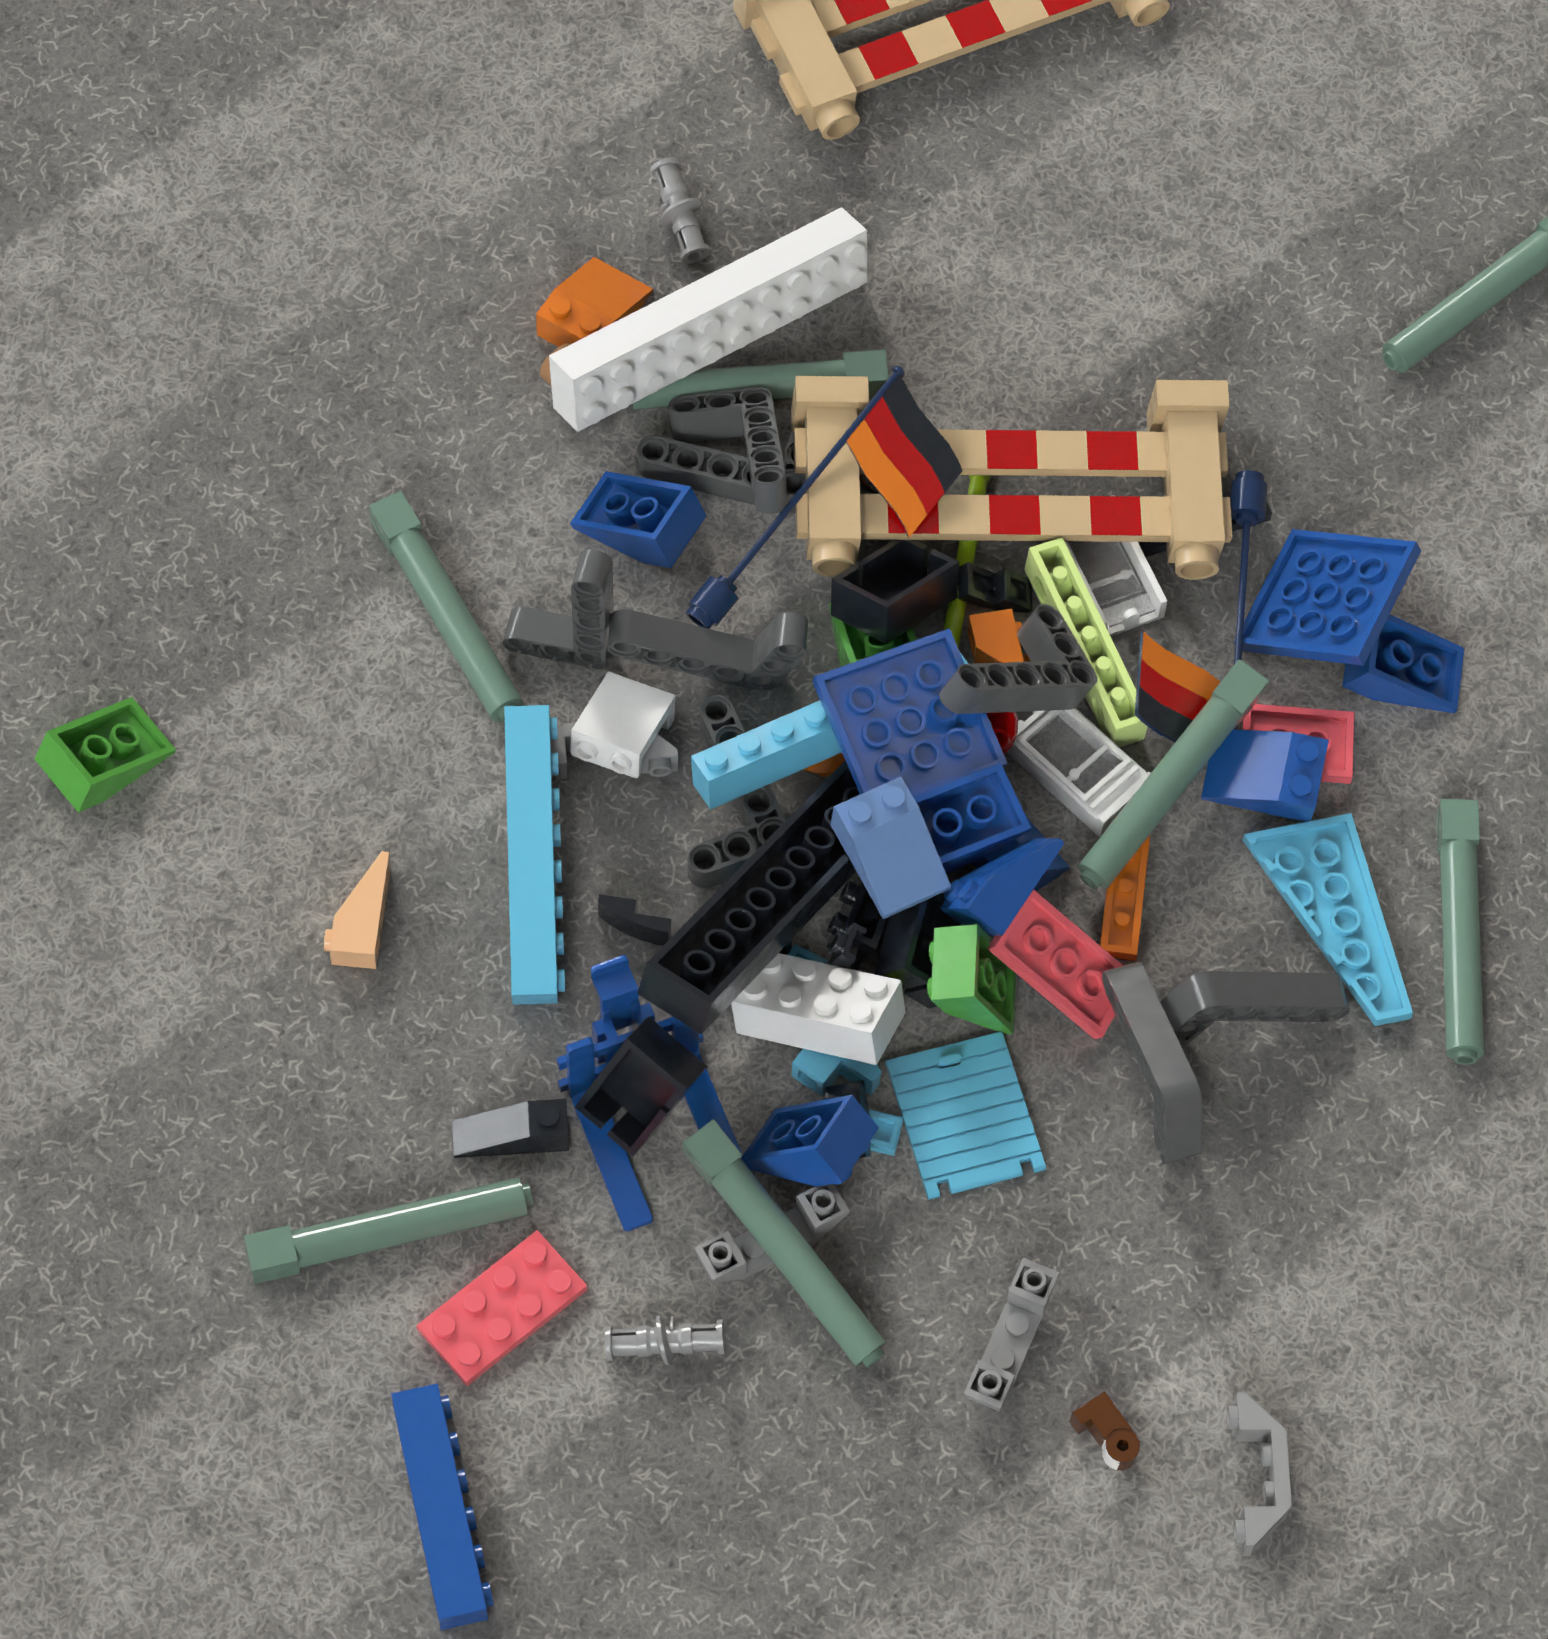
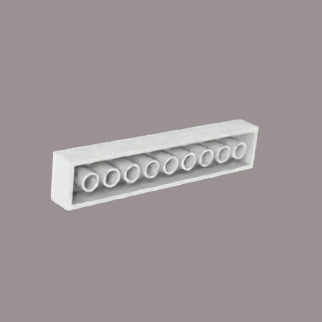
M841 207L549 355L553 408L579 432L644 397L656 393L675 381L685 378L708 364L714 363L718 359L745 347L747 344L774 332L776 329L803 317L805 314L830 303L834 299L859 288L868 282L867 230Z

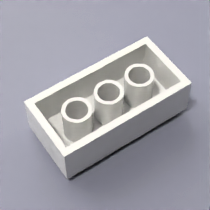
M780 953L731 1003L736 1033L873 1065H877L906 1013L901 980Z

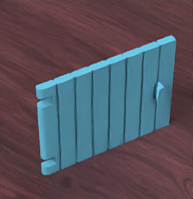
M1002 1031L885 1061L900 1113L904 1117L903 1122L928 1200L940 1197L938 1184L945 1182L948 1183L951 1194L1021 1177L1023 1176V1170L1020 1163L1030 1161L1034 1173L1046 1170V1164Z

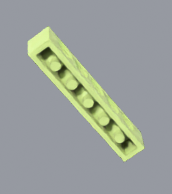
M1063 537L1030 547L1024 570L1040 603L1052 606L1059 611L1098 677L1097 683L1085 698L1101 731L1118 747L1144 740L1148 726L1135 716L1136 688Z

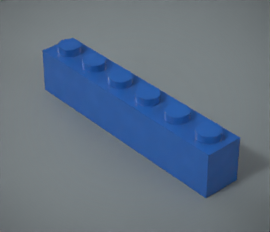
M438 1383L391 1393L440 1630L488 1620L486 1607L494 1606L489 1582L481 1583L478 1569L485 1568L481 1544L473 1545L470 1531L477 1530L473 1507L465 1508L462 1494L469 1493L465 1470H456L454 1457L461 1455L457 1433H448L446 1424L447 1419L453 1418L448 1395L440 1396Z

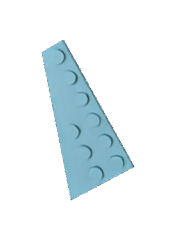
M1352 813L1244 834L1242 840L1333 969L1340 975L1341 980L1373 1025L1379 1026L1411 1019L1413 1015L1412 1007Z

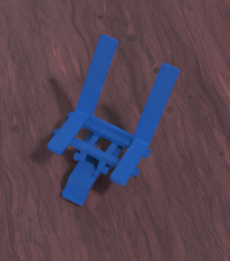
M621 955L591 967V979L600 999V1020L592 1022V1038L587 1037L566 1045V1055L556 1059L559 1071L567 1068V1077L558 1080L560 1093L568 1091L624 1231L628 1232L652 1223L653 1217L626 1151L607 1136V1133L615 1125L613 1119L611 1118L600 1130L575 1108L576 1104L625 1040L648 1016L655 1021V1014L650 1002L640 1005L639 995L637 994L638 986L630 970L629 960L626 955ZM673 1016L656 1022L665 1031H671L672 1037L703 1062L699 1052V1043L703 1042V1034L701 1035ZM629 1026L630 1032L620 1036L617 1035V1030ZM595 1058L598 1064L606 1063L595 1067ZM705 1069L684 1096L696 1126L699 1130L714 1119L742 1154L707 1069Z

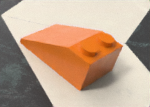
M593 257L558 285L536 313L537 336L557 347L566 343L573 344L640 310L652 294L653 288Z

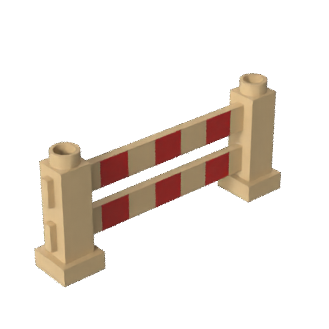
M734 0L733 10L743 29L751 27L767 60L773 59L781 74L779 76V84L795 115H802L810 131L819 128L823 138L827 140L841 138L858 126L860 117L855 109L857 93L1109 1L1119 18L1129 15L1135 26H1146L1154 23L1163 17L1170 8L1168 0H986L838 54L830 40L831 37L933 0Z
M796 376L791 406V429L794 432L795 473L804 474V483L869 403L868 377ZM1156 380L1146 412L1147 431L937 429L949 443L962 468L960 475L1162 477L1163 497L943 495L908 538L895 511L880 494H860L859 474H863L845 443L796 504V539H806V560H812V569L815 573L827 577H835L851 566H856L861 540L1052 541L1063 537L1064 541L1167 542V563H1175V573L1177 576L1189 580L1212 577L1219 571V558L1224 544L1230 543L1232 539L1230 497H1222L1221 477L1226 478L1228 474L1226 432H1221L1229 409L1228 380Z

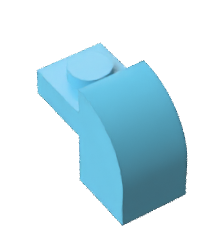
M802 1049L792 1062L791 1076L821 1097L824 1096L826 1087L831 1086L839 1075L850 1082L864 1080L865 1091L869 1095H872L880 1085L881 1070L878 1064H868L807 1049Z

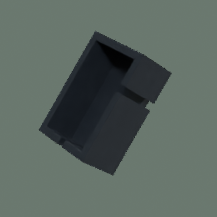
M893 540L859 561L858 567L853 565L832 578L831 616L887 644L957 599L959 561L933 549L929 552V570L927 575L928 546L917 540Z
M945 892L889 917L874 973L875 975L901 980L902 990L905 989L904 994L927 1008L938 1007L929 998L927 990L928 979L932 977L933 964L929 957V945L931 942H934V928L961 926L960 923L940 909L946 900L944 898Z
M648 1016L625 1040L576 1104L575 1108L601 1130L624 1107L628 1112L607 1133V1136L634 1157L656 1133L708 1066Z

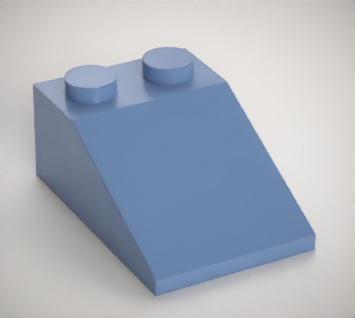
M902 776L834 806L830 825L883 919L951 889V884L920 808Z

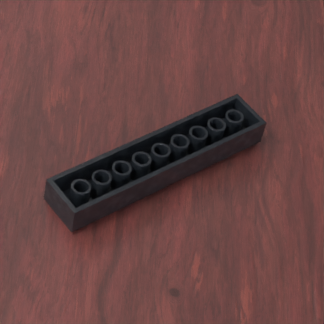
M846 760L646 963L637 992L638 995L702 1035L856 872L830 825L834 806L860 795Z

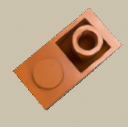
M1012 609L969 615L967 633L975 664L1030 662L1027 653L1022 654L1020 641L1017 636V632L1022 627L1020 621L1015 622Z

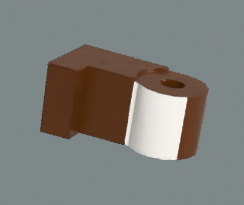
M1105 1391L1072 1412L1070 1424L1078 1434L1086 1429L1089 1430L1103 1449V1459L1110 1468L1126 1470L1135 1463L1140 1450V1442Z

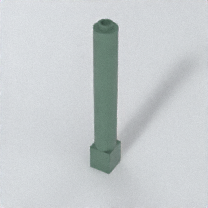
M1548 216L1538 223L1536 232L1383 345L1382 355L1387 367L1393 371L1397 370L1400 373H1405L1548 266Z
M886 349L843 352V359L699 369L685 378L679 379L658 390L656 393L633 403L632 408L633 410L667 408L669 402L678 396L750 387H763L770 390L772 400L793 399L796 376L868 377L869 399H872L889 378Z
M398 491L369 505L371 524L389 554L394 555L491 720L505 723L504 706H523L524 702L422 533L421 523L402 491Z
M1240 659L1235 663L1213 691L1209 701L1078 864V869L1081 872L1079 877L1086 885L1095 890L1099 887L1107 889L1235 726L1242 722L1261 698L1269 682L1267 678Z
M1441 799L1436 813L1437 854H1440L1446 1055L1454 1059V1062L1457 1064L1469 1065L1477 1062V1059L1481 1058L1485 1053L1477 847L1480 841L1478 800Z
M714 1119L683 1141L681 1150L708 1185L714 1186L856 1367L863 1363L868 1368L883 1357L885 1352L881 1348L887 1342L742 1160V1154Z
M517 1177L300 1229L291 1230L290 1225L244 1235L254 1283L258 1284L300 1274V1268L528 1215L527 1207L534 1206L529 1183L521 1184L520 1178Z

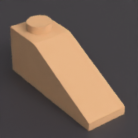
M381 851L334 915L333 928L326 929L324 951L330 952L331 965L377 969L391 870L389 852Z

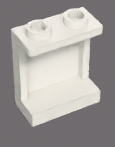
M608 671L571 730V755L583 761L611 769L619 774L638 778L641 774L642 759L661 727L668 730L674 721L676 695Z

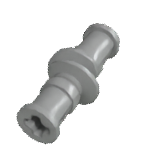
M675 157L664 158L654 163L650 168L651 175L657 178L661 190L660 195L664 203L658 209L661 215V225L666 229H672L675 238L678 239L682 251L680 253L682 263L691 264L702 261L711 254L709 245L704 243L699 220L694 214L701 207L702 202L698 198L688 197L689 191L679 171L681 168L679 159Z
M656 1315L655 1327L646 1325L637 1326V1328L613 1329L612 1325L605 1326L607 1361H614V1357L620 1356L649 1357L661 1354L664 1364L668 1366L672 1365L675 1353L683 1355L718 1351L719 1355H725L726 1335L723 1319H718L717 1324L693 1325L692 1323H682L676 1326L675 1317L671 1316L669 1325L664 1326L660 1315Z

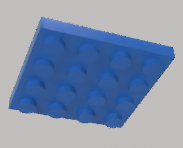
M1292 529L1244 621L1242 651L1364 666L1421 553L1419 545L1416 541Z
M950 628L816 675L812 679L860 794L902 776L914 797L1000 762L1003 768L1008 764L986 713L957 714L947 709L940 700L939 693L960 665L965 664Z

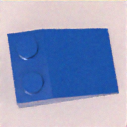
M606 471L572 519L570 525L573 529L641 563L672 568L707 515L691 486Z
M1389 614L1364 666L1345 664L1342 687L1375 701L1455 713L1458 707L1464 648Z
M1233 729L1208 761L1201 799L1298 821H1311L1316 807L1329 740L1295 732Z
M1001 762L913 797L920 808L946 875L967 866L1032 829Z
M1039 838L1025 841L964 875L959 880L957 879L952 882L951 889L947 890L944 894L946 900L940 909L961 925L978 924L990 936H1003L1065 842L1060 838Z
M853 1095L776 1108L743 1154L742 1160L753 1171L816 1187L830 1184L838 1185L845 1182L851 1176L853 1166L859 1157L869 1149L870 1141L879 1127Z

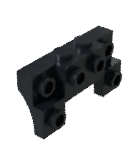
M860 877L853 882L849 880L841 891L839 900L843 904L840 912H836L828 925L827 932L831 933V936L826 946L829 948V952L833 953L829 962L830 965L857 971L861 962L876 950L888 919L882 918Z

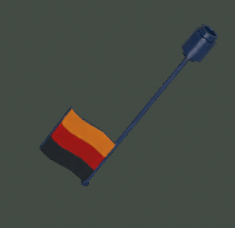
M895 366L892 368V375L729 577L726 578L720 575L717 579L710 576L688 603L690 607L685 613L696 625L710 629L722 621L739 599L735 594L737 587L733 582L845 443L848 445L865 477L895 511L908 538L961 474V465L951 446L919 409L902 378L905 372L902 367Z
M1252 470L1236 473L1235 480L1231 483V519L1235 520L1238 525L1243 526L1234 665L1239 659L1242 660L1250 527L1256 526L1266 516L1267 483L1264 481L1262 473ZM1142 631L1140 634L1135 716L1157 734L1176 742L1209 701L1220 681L1203 668L1166 650Z

